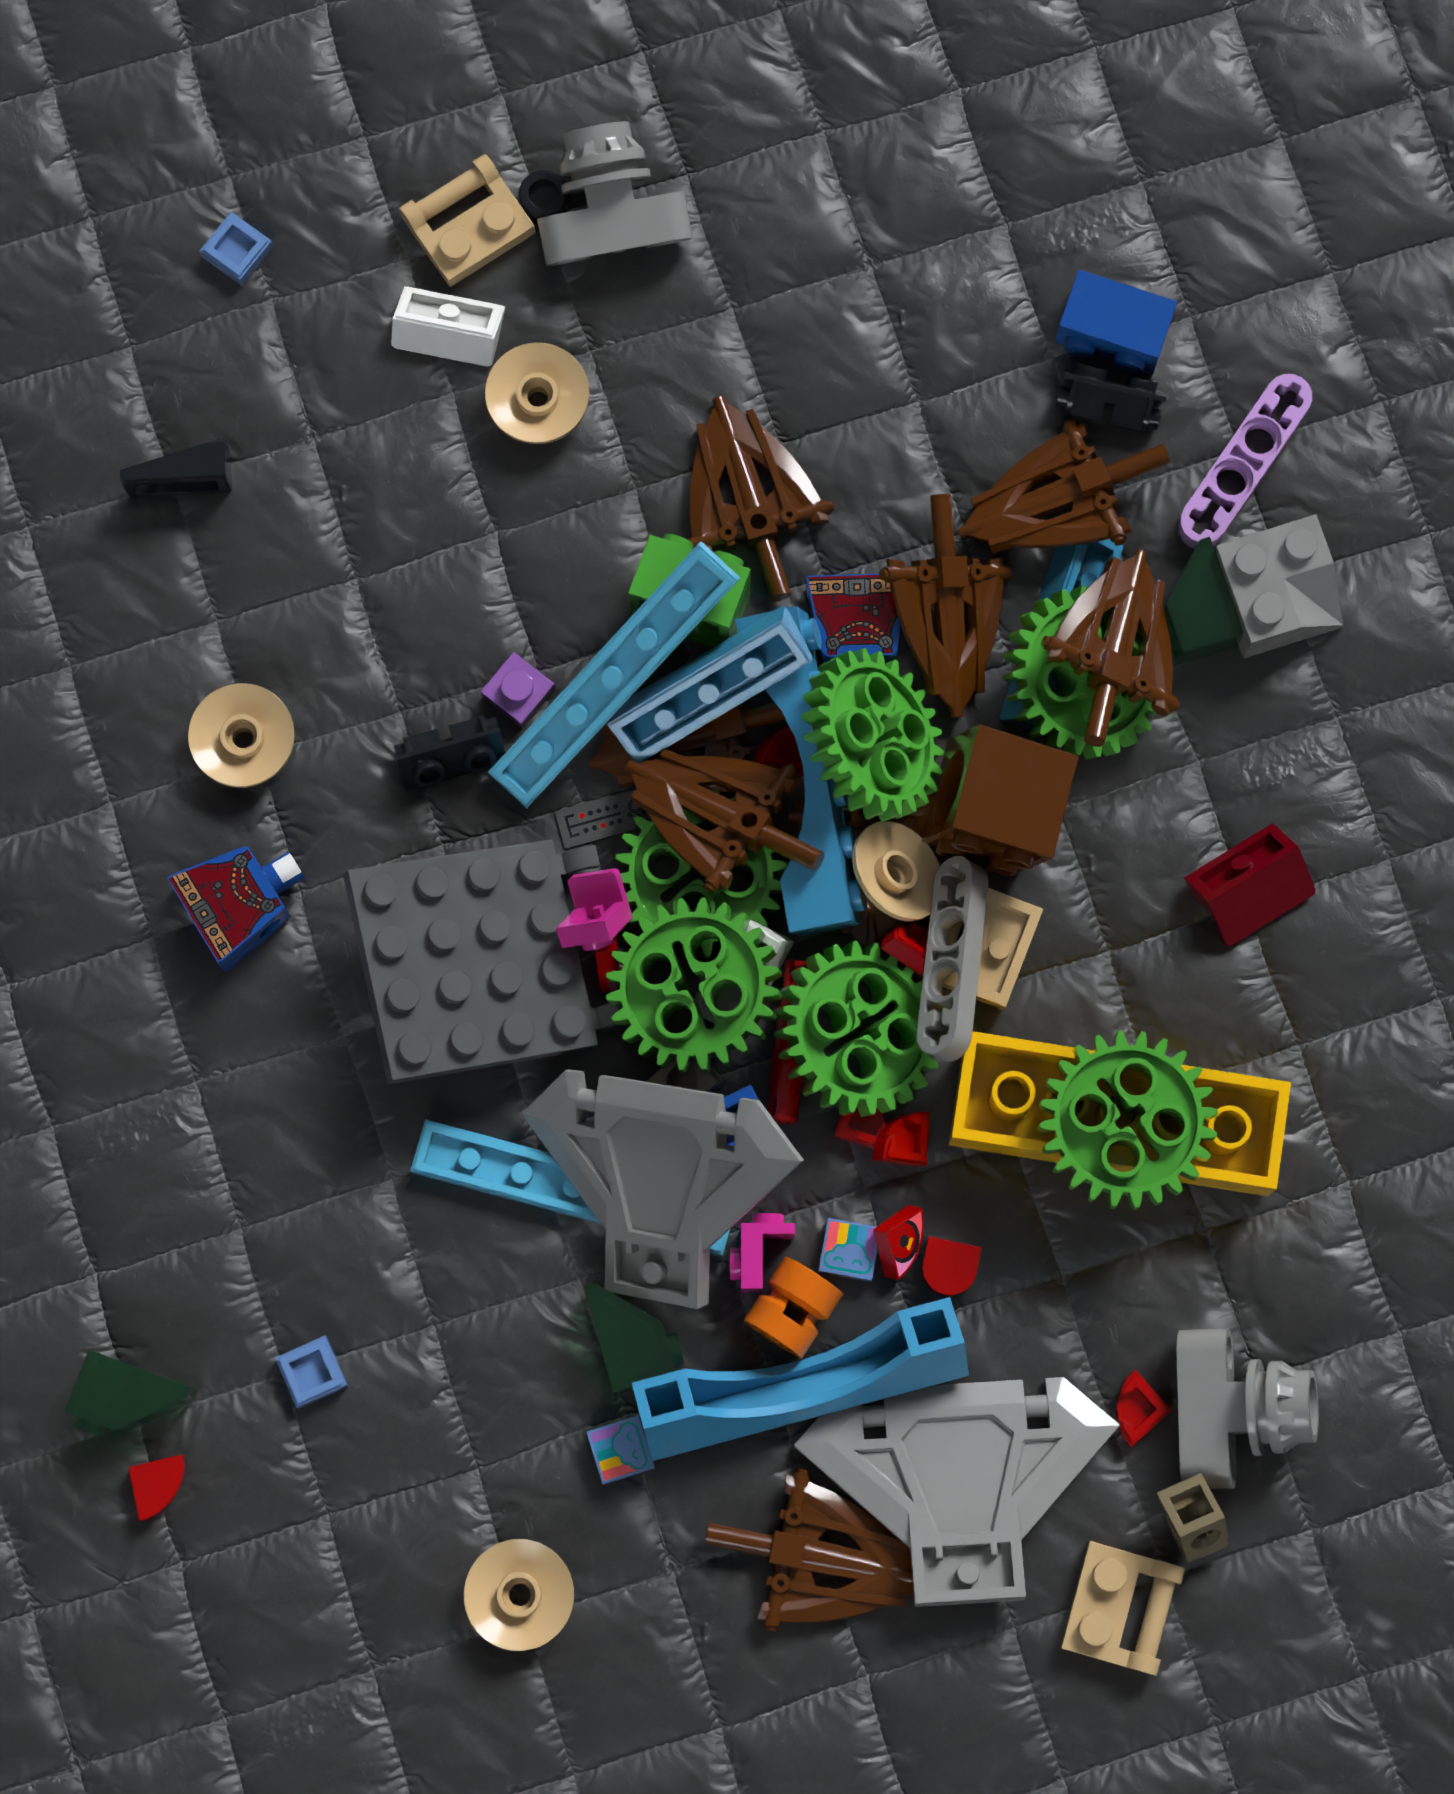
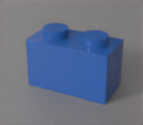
M1078 269L1059 324L1055 343L1064 345V349L1068 353L1080 358L1089 359L1097 356L1113 361V365L1117 369L1129 374L1139 375L1143 372L1153 374L1178 301Z

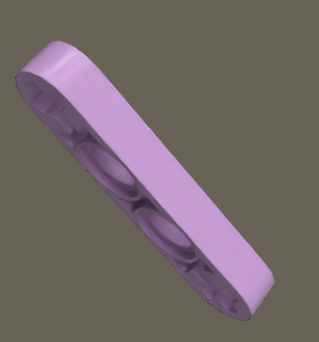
M1283 374L1269 383L1192 495L1178 521V533L1181 540L1187 546L1196 550H1207L1214 547L1223 538L1303 421L1312 402V390L1302 377L1295 374ZM1291 390L1297 394L1295 404L1299 408L1290 405L1278 423L1275 419L1271 418L1280 400L1278 394L1285 395ZM1253 429H1263L1271 435L1273 448L1264 454L1252 452L1245 443V435ZM1225 470L1239 472L1245 480V489L1236 495L1225 494L1219 489L1216 477ZM1204 494H1207V495L1209 496V498L1202 497V496H1203ZM1212 500L1216 505L1220 506L1210 524V527L1215 531L1212 532L1205 529L1201 535L1197 534L1192 530L1195 521L1190 517L1193 516L1200 519ZM1224 508L1230 509L1231 511L1227 513Z

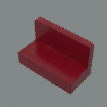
M1273 823L1184 877L1190 893L1211 913L1220 937L1227 946L1236 944L1307 900L1316 892L1299 846Z

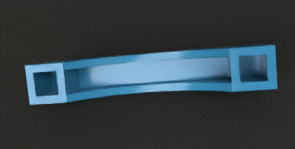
M793 606L787 609L792 615L813 657V661L765 690L781 709L790 726L803 764L805 804L802 828L798 839L824 852L823 862L816 871H812L790 860L780 879L789 933L802 937L863 925L861 911L867 909V897L854 877L851 858L856 836L852 826L846 827L842 806L848 805V795L846 794L836 799L833 796L836 784L834 780L821 781L820 776L825 766L823 762H811L810 757L817 751L816 744L804 740L803 737L805 734L813 731L812 725L805 722L801 718V714L813 709L803 699V694L814 690L809 682V678L820 673L818 671L815 650L821 649L822 641L816 619H809L808 613L797 606ZM773 611L735 619L737 633Z
M948 1297L897 1311L881 1324L854 1340L800 1361L764 1369L736 1372L701 1371L684 1368L632 1382L650 1455L652 1461L966 1377L969 1376L965 1342L951 1298Z

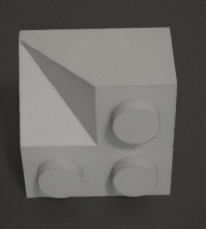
M1316 514L1216 545L1209 565L1243 659L1343 627L1334 561Z

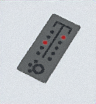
M637 789L557 810L555 816L564 847L570 848L637 829L634 823L636 815L651 821L648 813L632 802L631 794Z

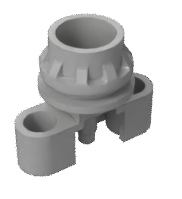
M628 121L599 124L563 134L565 152L559 164V169L562 176H571V182L561 185L562 194L584 193L587 209L537 219L546 266L588 260L595 255L611 252L619 253L627 249L646 246V248L657 247L693 238L684 191L634 199L631 184L650 178L651 173L649 168L638 169L637 163L646 159L645 152L632 138Z
M1229 1328L1178 1331L1176 1353L1181 1482L1202 1473L1210 1489H1234L1237 1480L1236 1434H1248L1250 1448L1254 1456H1264L1267 1444H1270L1274 1454H1283L1299 1443H1316L1319 1427L1317 1384L1313 1370H1295L1283 1361H1270L1267 1371H1264L1260 1359H1251L1247 1367L1246 1381L1234 1382L1233 1342Z

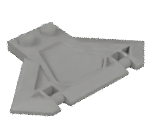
M568 1069L522 1113V1116L606 1230L605 1291L694 1309L701 1308L709 1303L710 1247L804 1161L760 1100L739 1099L737 1113L726 1112L723 1094L607 1075L599 1076L597 1090H592L586 1087L583 1071ZM587 1111L595 1112L594 1122L587 1121ZM726 1134L735 1136V1146L726 1145Z
M1064 1377L1045 1378L1046 1395L1024 1396L1023 1379L941 1384L883 1399V1405H859L819 1416L794 1444V1448L910 1548L915 1607L1022 1601L1026 1598L1021 1541L1120 1425ZM1047 1417L1048 1428L1028 1429L1027 1418ZM885 1427L886 1438L864 1439L863 1428Z

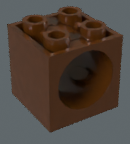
M981 724L947 741L940 767L942 774L938 776L936 783L938 790L933 794L921 842L937 846L936 853L948 859L954 856H963L965 858L969 856L985 861V868L987 870L1005 876H1016L1017 872L1033 869L1034 866L1053 859L1079 756Z

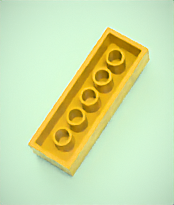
M972 1031L970 1045L961 1057L948 1145L1058 1163L1062 1158L1059 1152L1048 1154L1043 1153L1042 1150L1048 1142L1054 1139V1134L1038 1131V1125L1045 1120L1052 1119V1114L1044 1112L1038 1107L1041 1100L1056 1099V1095L1045 1087L1048 1078L1065 1080L1056 1067L1060 1060H1065L1075 1066L1078 1064L1073 1053L1074 1047ZM1087 1050L1090 1054L1094 1053L1093 1050ZM1181 1065L1185 1072L1196 1068L1194 1066ZM1201 1068L1202 1072L1193 1083L1196 1088L1212 1087L1213 1092L1202 1100L1201 1103L1202 1107L1218 1109V1114L1214 1118L1203 1121V1126L1216 1131L1217 1137L1212 1141H1200L1199 1145L1211 1154L1210 1159L1207 1162L1192 1159L1190 1162L1197 1169L1199 1176L1192 1181L1179 1174L1178 1179L1180 1183L1268 1197L1277 1190L1291 1082ZM1128 1069L1120 1074V1084L1128 1094L1142 1095L1147 1092L1148 1082L1140 1071ZM1098 1080L1097 1086L1110 1098L1120 1112V1116L1115 1122L1116 1126L1120 1130L1128 1126L1132 1128L1138 1136L1137 1138L1141 1142L1145 1154L1151 1161H1156L1158 1159L1156 1151L1144 1141L1135 1129L1134 1125L1140 1119L1139 1115L1135 1111L1125 1114L1113 1097L1106 1081ZM1083 1100L1075 1105V1115L1083 1125L1097 1126L1102 1123L1103 1111L1096 1102ZM1159 1114L1153 1117L1152 1129L1160 1139L1172 1141L1178 1138L1180 1127L1176 1119L1168 1114ZM1114 1145L1108 1148L1107 1160L1113 1169L1120 1172H1128L1134 1168L1135 1156L1128 1147Z

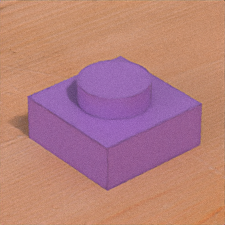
M513 652L481 690V696L523 728L556 688L555 683Z

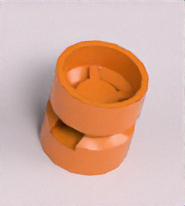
M785 1256L769 1280L772 1289L771 1294L758 1297L745 1317L744 1322L780 1348L802 1359L818 1335L815 1323L817 1320H828L842 1298L843 1293L811 1269ZM787 1303L800 1311L794 1320L782 1314Z

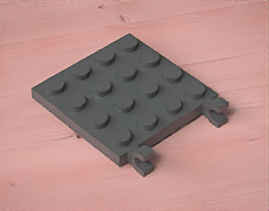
M553 839L346 871L343 877L387 1085L592 1050L598 1046L597 1032L620 1030L626 1027L625 1025H616L611 1018L623 1006L608 1003L590 1009L577 946L562 948L556 930L560 923L569 915L562 879L571 878L574 874L591 872L590 869L598 868L600 863L596 845L575 848L561 854H556Z

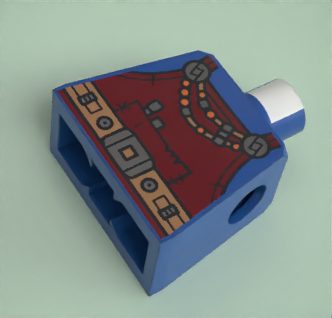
M879 573L811 575L806 577V600L810 619H816L821 634L822 647L817 650L820 665L849 650L855 652L862 648H866L869 655L881 651L885 663L897 659L901 624L895 609L890 583L881 580Z
M244 846L176 872L167 877L217 963L226 972L291 917L278 895L304 880L305 877L289 851L261 867L250 848Z

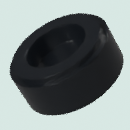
M540 170L533 172L522 181L519 187V204L535 224H538L537 219L566 213L569 210L570 194H562L561 185L565 184L566 181L553 171Z

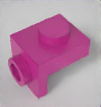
M613 868L574 874L568 880V886L575 909L556 928L561 947L582 945L585 951L607 947L614 942L613 938L633 918L618 869Z
M752 1214V1223H741V1247H730V1280H741V1293H762L763 1239H795V1223H784L783 1214Z

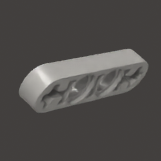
M954 856L947 859L940 866L935 876L917 1026V1043L920 1049L942 1062L958 1060L965 1054L971 1042L989 885L985 869L963 856ZM963 921L964 929L960 939L949 946V931L957 922ZM957 971L958 981L956 987L949 995L943 996L942 986L945 979L951 973Z

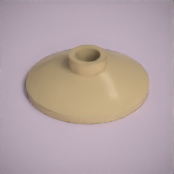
M527 343L509 350L496 361L486 381L485 400L492 420L506 435L524 443L545 444L565 437L581 422L589 403V384L580 363L566 350L548 343ZM542 392L548 397V400L544 405L537 407L529 403V397L533 393Z
M247 683L227 685L205 697L194 711L188 731L191 754L202 772L222 785L236 788L256 786L278 774L292 753L295 739L292 717L281 699L261 686ZM241 732H249L253 735V742L246 748H239L234 743L236 736Z
M891 821L876 822L865 828L858 835L854 843L852 863L856 879L867 898L885 914L902 921L921 920L930 915L934 880L940 864L927 843L921 842L922 837L912 829Z
M528 1539L506 1540L488 1548L476 1559L470 1568L464 1586L465 1610L474 1629L489 1643L511 1651L531 1650L551 1641L566 1625L574 1604L573 1580L564 1561L549 1547ZM518 1584L526 1585L531 1593L530 1600L523 1606H516L510 1600V1591Z

